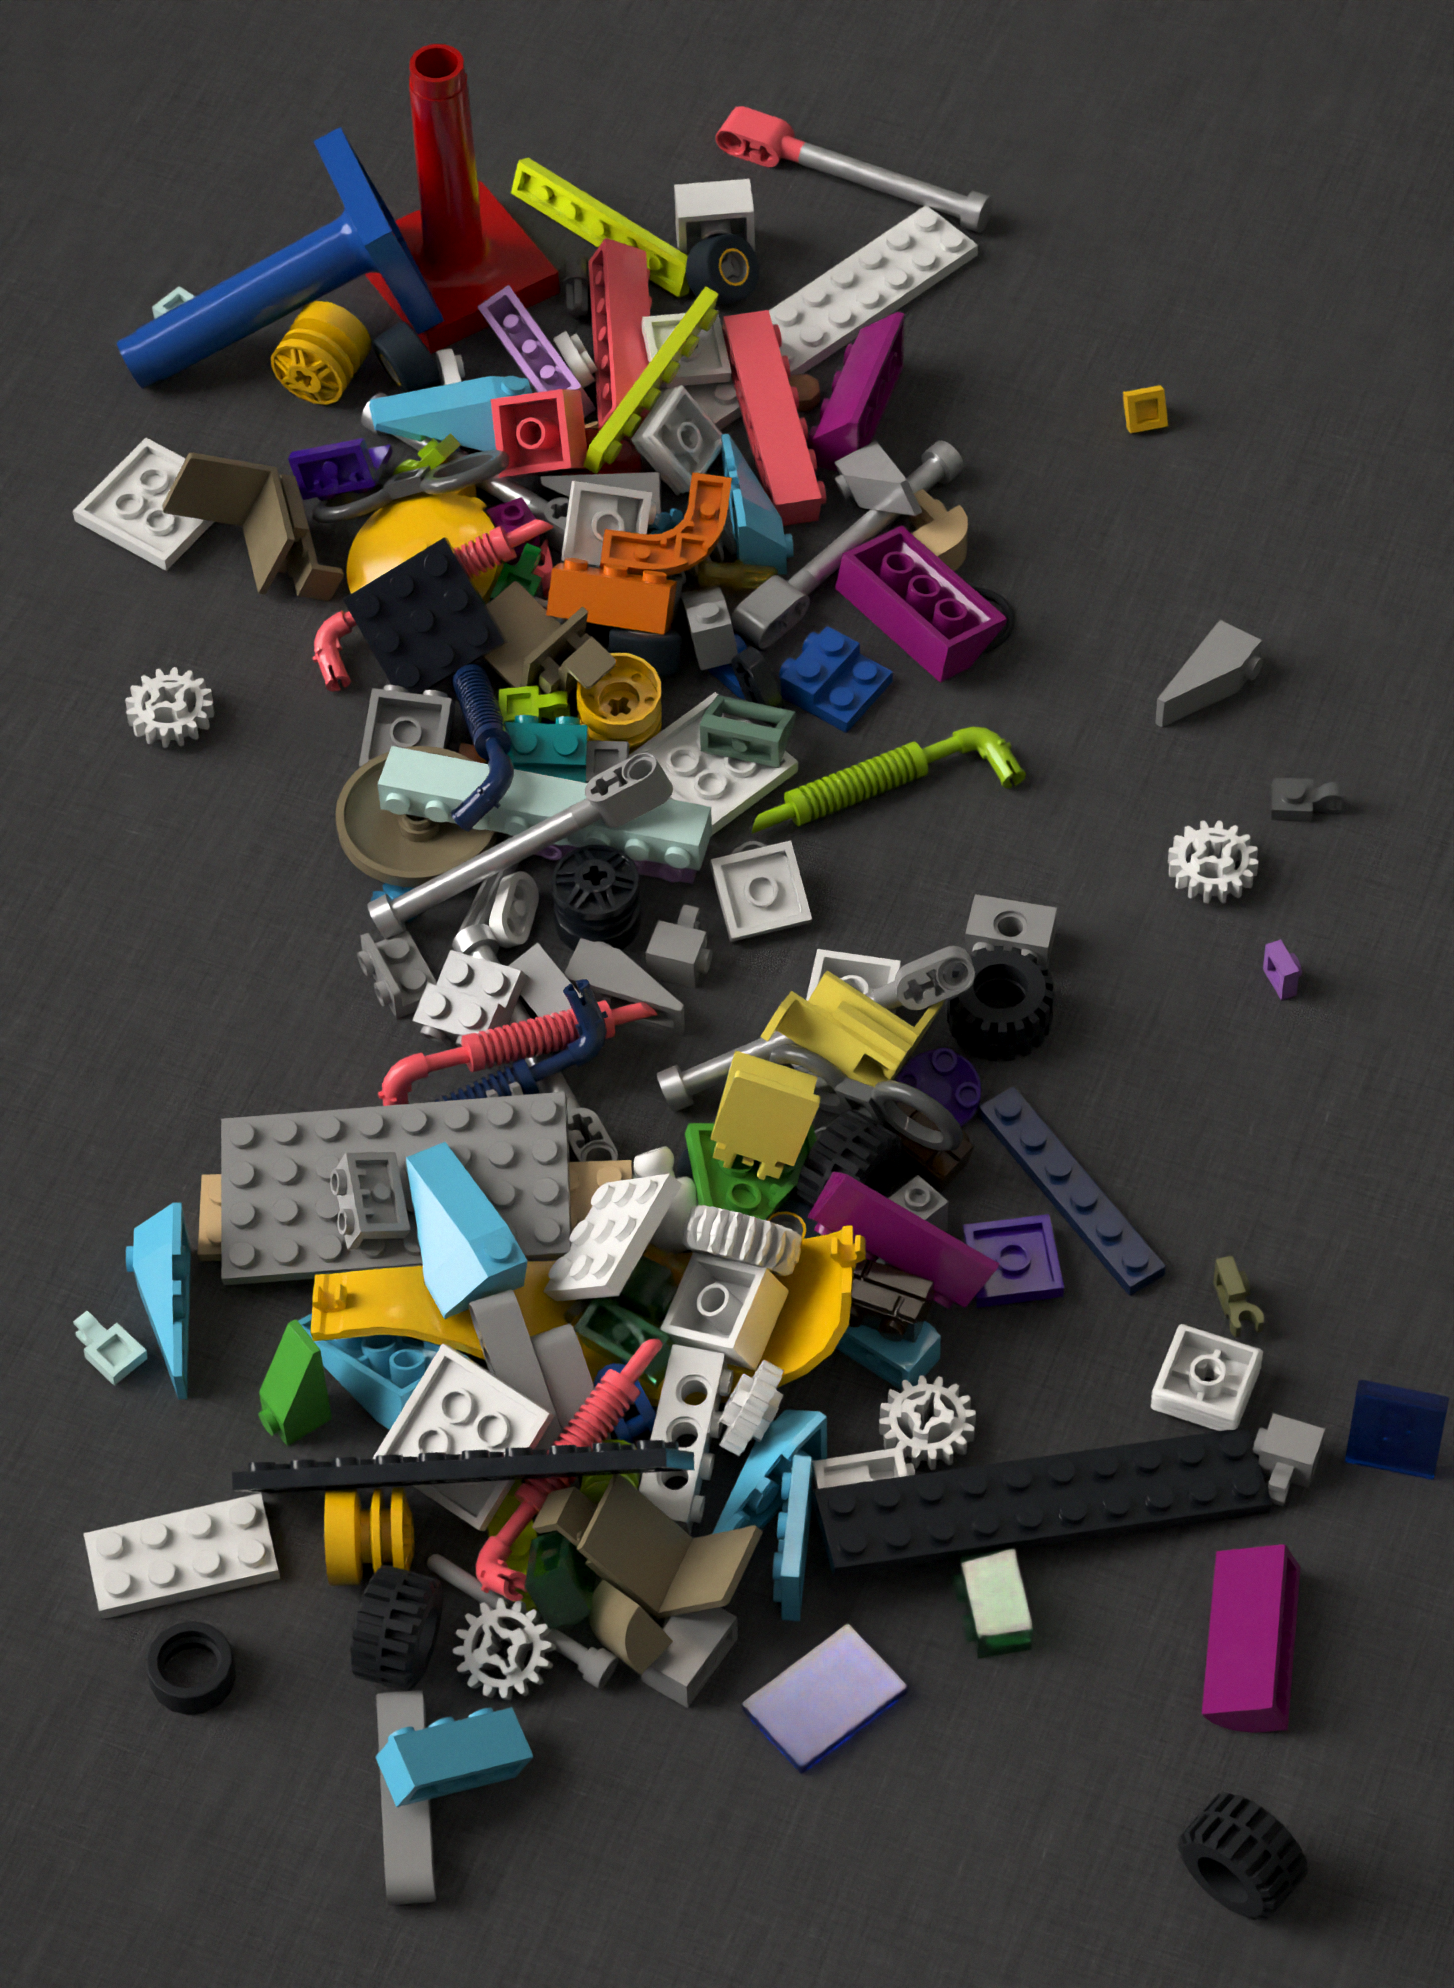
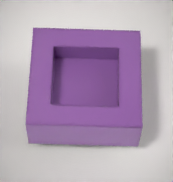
M1281 939L1266 944L1263 970L1281 1001L1296 996L1298 979L1302 975L1301 965L1297 956L1294 953L1289 954Z

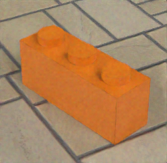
M565 558L564 563L559 562L552 568L547 616L569 619L583 606L588 611L587 622L662 635L671 629L677 581L667 580V574L657 571H643V576L627 573V567L613 564H605L603 569L588 567V561L577 558Z

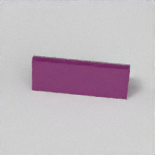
M1285 1544L1216 1551L1202 1715L1208 1721L1220 1727L1241 1732L1288 1730L1301 1566Z

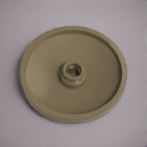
M431 746L405 747L406 749L472 761L462 754L444 748ZM389 752L371 759L355 771L344 785L337 801L336 826L338 838L347 857L358 869L368 876L395 886L416 888L492 848L499 834L497 831L476 830L473 828L467 832L455 823L435 822L429 818L409 814L398 815L381 809L378 781Z

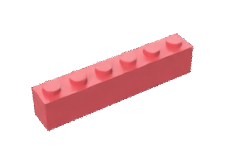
M608 238L603 240L588 262L594 364L598 369L595 372L598 428H602L649 364L641 328L642 317L650 316L652 297L649 296L648 289L650 270L647 268L646 251ZM645 408L639 415L640 417H642V420L638 428L641 426V424L650 412Z
M769 310L723 316L722 331L731 368V378L761 486L781 516L783 526L819 521L821 504H826L825 486L823 481H817L815 472H817L816 455L814 449H808L807 423L804 417L799 418L797 409H799L798 391L795 386L790 387L788 380L790 378L789 360L787 355L781 356L779 349L782 345L780 328L778 324H772Z

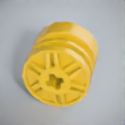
M313 301L305 304L289 328V331L271 355V368L281 384L300 399L313 404L328 405L338 401L352 380L353 374L357 372L371 351V338L360 320L343 307L330 302Z
M610 653L616 660L615 667L591 689H586L577 681L578 718L580 719V725L588 726V741H627L629 743L630 755L661 732V680L655 668L644 658L630 653Z
M393 1487L391 1508H385L382 1488L374 1489L371 1509H362L357 1489L326 1491L324 1511L325 1558L330 1586L360 1585L364 1564H372L374 1574L381 1566L387 1565V1563H393V1567L409 1571L412 1559L414 1558L413 1513L407 1501L405 1487Z

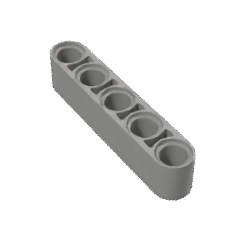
M510 1289L469 1302L470 1315L489 1372L555 1415L535 1448L548 1450L549 1446H552V1443L558 1440L557 1437L562 1433L513 1290ZM576 1477V1480L570 1483V1487L575 1486L580 1491L579 1480Z
M423 1689L376 1694L379 1752L388 1743L387 1738L393 1732L410 1726L415 1731L426 1728ZM380 1769L385 1882L388 1906L436 1902L431 1799L396 1807Z

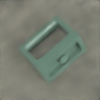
M717 695L705 711L700 723V750L779 768L795 724L796 711ZM727 713L778 725L776 728L724 718L722 714Z

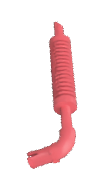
M535 519L506 533L500 525L490 530V535L487 532L482 534L483 539L478 536L475 538L476 542L470 540L468 545L464 543L461 545V549L456 547L454 550L472 580L474 575L476 577L480 576L481 571L483 573L488 572L487 567L492 570L495 568V564L497 566L502 565V560L506 563L516 558L514 547L553 529L554 526L545 521ZM340 611L324 621L317 631L314 641L316 656L312 657L315 663L318 662L327 690L333 692L341 690L338 679H341L344 688L348 687L351 682L339 652L343 650L340 639L351 633L352 627L357 625L350 612L344 613Z
M605 1000L597 1002L601 1012L606 1011L608 1017L604 1018L607 1029L605 1039L615 1036L616 1025L658 1015L650 1005L644 1002L610 1009L609 1004ZM570 1008L567 1012L562 1010L559 1014L554 1012L551 1016L546 1014L543 1018L538 1016L535 1019L530 1018L527 1021L522 1020L519 1023H511L510 1026L506 1024L502 1028L498 1026L494 1030L491 1028L487 1029L486 1032L482 1030L478 1032V1035L475 1032L462 1035V1047L426 1056L423 1053H417L398 1061L385 1076L382 1083V1091L378 1092V1096L380 1099H383V1106L409 1104L408 1092L412 1091L411 1084L419 1079L427 1078L429 1072L466 1063L469 1071L473 1073L484 1070L485 1066L489 1069L493 1068L494 1065L497 1067L501 1066L502 1063L509 1064L510 1061L516 1062L518 1059L523 1058L525 1060L526 1057L533 1058L534 1054L535 1056H541L542 1052L543 1054H549L550 1050L551 1052H557L558 1049L565 1050L567 1044L574 1042L580 1037L575 1027L579 1023L572 1008Z
M650 1339L642 1343L620 1373L609 1369L601 1379V1383H598L595 1387L596 1391L593 1390L590 1393L591 1398L587 1397L584 1403L586 1405H581L579 1408L580 1412L574 1414L573 1417L575 1419L569 1421V1426H565L563 1429L564 1433L559 1434L558 1440H555L552 1446L576 1445V1447H591V1452H593L592 1444L603 1443L602 1440H606L609 1436L608 1433L614 1430L613 1426H617L619 1423L618 1419H622L625 1415L624 1412L630 1409L629 1404L633 1405L641 1394L634 1383L662 1348V1341ZM576 1477L525 1480L526 1483L520 1485L514 1496L521 1504L497 1536L489 1537L478 1555L475 1565L476 1576L483 1585L481 1587L483 1592L488 1593L491 1590L511 1601H518L524 1597L515 1590L519 1589L527 1593L529 1581L522 1572L507 1568L508 1564L505 1561L512 1553L510 1547L534 1515L538 1516L548 1494L552 1491L569 1488L571 1486L570 1483H573Z

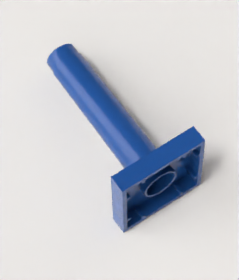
M341 127L313 141L344 204L341 216L137 328L136 332L117 341L118 349L141 389H145L161 379L165 380L295 312L304 307L305 304L311 303L371 272L382 275L417 335L445 321L392 213Z

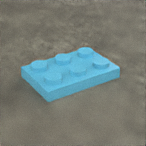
M793 1455L792 1473L783 1472L781 1499H783L782 1512H779L777 1539H779L778 1552H775L773 1562V1602H781L782 1620L800 1621L812 1510V1457Z

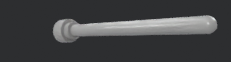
M433 1554L428 1558L427 1567L430 1571L480 1603L485 1602L495 1610L498 1598H504L508 1601L510 1609H512L515 1602L491 1590L488 1593L481 1590L483 1585L476 1577L443 1556ZM507 1619L521 1629L525 1628L520 1621ZM539 1619V1621L536 1623V1625H540V1624H547V1625H549L548 1623H546V1622L543 1621L542 1619ZM549 1625L552 1631L543 1637L544 1641L555 1644L557 1652L579 1665L578 1671L583 1673L585 1681L601 1689L613 1675L619 1658L604 1648L597 1650L591 1647L587 1649Z

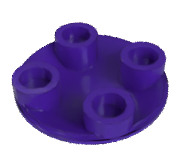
M949 1048L930 1050L915 1056L904 1066L896 1080L897 1082L917 1088L937 1100L954 1116L960 1127L973 1117L981 1100V1083L975 1068L967 1059Z

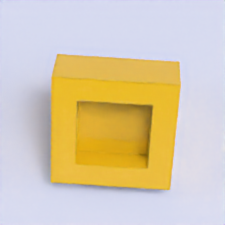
M1161 385L1123 392L1126 425L1130 433L1168 426L1165 390Z

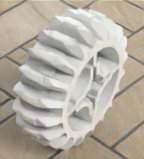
M697 1205L691 1207L682 1230L684 1232L682 1244L688 1250H692V1252L767 1268L772 1274L779 1276L793 1273L801 1253L802 1237L796 1231L770 1221L713 1206Z

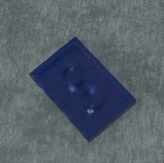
M1362 1379L1358 1380L1345 1462L1434 1480L1449 1398L1447 1396Z
M847 1623L742 1702V1711L789 1762L803 1774L908 1693V1686Z

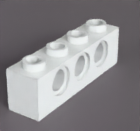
M672 1344L650 1440L675 1442L682 1434L696 1436L697 1440L692 1446L686 1448L679 1447V1450L694 1452L695 1470L643 1473L639 1491L690 1535L693 1522L700 1523L702 1520L705 1496H700L699 1494L702 1481H710L715 1455L709 1453L712 1437L719 1439L722 1432L723 1423L719 1420L723 1412L719 1411L721 1397H729L734 1372L728 1369L725 1353ZM693 1392H700L707 1396L704 1402L699 1405L692 1406L684 1402L686 1396ZM673 1476H683L688 1480L686 1485L678 1490H671L664 1486L666 1481Z

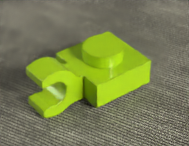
M451 433L440 443L433 438L417 453L422 460L407 459L394 470L393 475L425 466H430L432 470L446 460L461 444Z
M539 685L499 689V707L505 722H515V716L517 715L539 717V723H541L542 717L555 722L556 717H571V706L568 704L566 691H555L541 695Z

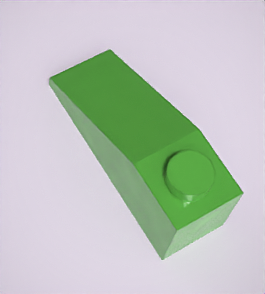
M297 1319L288 1323L259 1391L262 1411L258 1415L263 1426L270 1435L273 1436L277 1433L287 1446L332 1419L321 1350Z

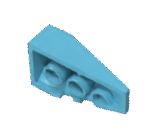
M488 376L371 399L369 408L375 430L416 441H423L427 437L442 441L451 433L461 446L488 451L496 450L491 399L530 394L532 391L528 378Z
M722 434L721 446L724 477L732 478L729 511L733 537L737 545L736 557L740 578L787 574V558L794 556L791 533L784 534L781 516L729 434Z
M440 1143L406 1157L411 1200L417 1224V1238L422 1256L424 1283L443 1318L446 1319L468 1310L469 1302L510 1289L515 1290L523 1287L528 1262L508 1225L447 1143Z
M181 1202L170 1204L134 1228V1245L126 1246L127 1272L135 1273L140 1296L178 1399H187L191 1246Z
M311 1313L298 1320V1322L312 1338L310 1333ZM394 1335L314 1341L321 1350L323 1366L377 1422L389 1430L441 1345L427 1341L422 1342L407 1336Z
M786 1409L775 1421L773 1420L770 1423L760 1442L755 1441L712 1534L753 1525L762 1530L782 1509L783 1499H781L783 1472L792 1473L793 1455L812 1457V1477L814 1476L813 1461L827 1459V1416L819 1411Z

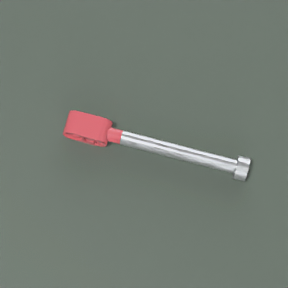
M739 106L734 108L715 137L718 146L729 155L764 167H774L781 158L958 217L960 218L961 227L979 233L986 227L992 212L993 198L991 196L972 191L967 197L795 139L794 130L786 121L747 107Z

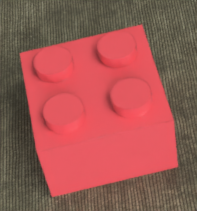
M558 389L491 399L496 450L504 451L509 455L508 467L499 474V478H523L587 469L583 467L587 455V443L581 390Z

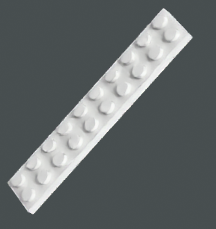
M925 205L769 310L772 324H778L780 328L782 345L779 349L781 356L787 355L790 376L804 374L857 338L860 329L891 315L978 255V245L929 206ZM732 378L730 382L683 386L719 430H722L742 416ZM674 387L659 388L661 390L660 396L665 390L668 391L669 389H674Z

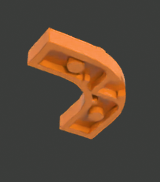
M692 472L686 514L684 519L671 530L661 534H638L605 529L599 569H603L605 564H613L627 567V573L643 576V571H657L671 576L699 564L713 551L723 534L728 513L732 478Z

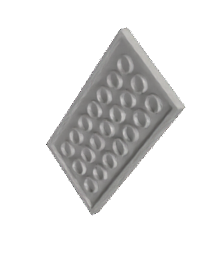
M554 1092L221 1119V1278L224 1285L314 1279L315 1275L423 1266L417 1238L415 1212L412 1206L406 1157L443 1142L447 1143L508 1225L527 1261L558 1260L570 1251L572 1243L570 1241L572 1227L566 1093ZM396 1152L410 1225V1232L406 1238L363 1239L357 1249H347L345 1235H341L338 1230L337 1219L340 1210L338 1198L332 1194L330 1187L332 1170L337 1167L345 1153Z

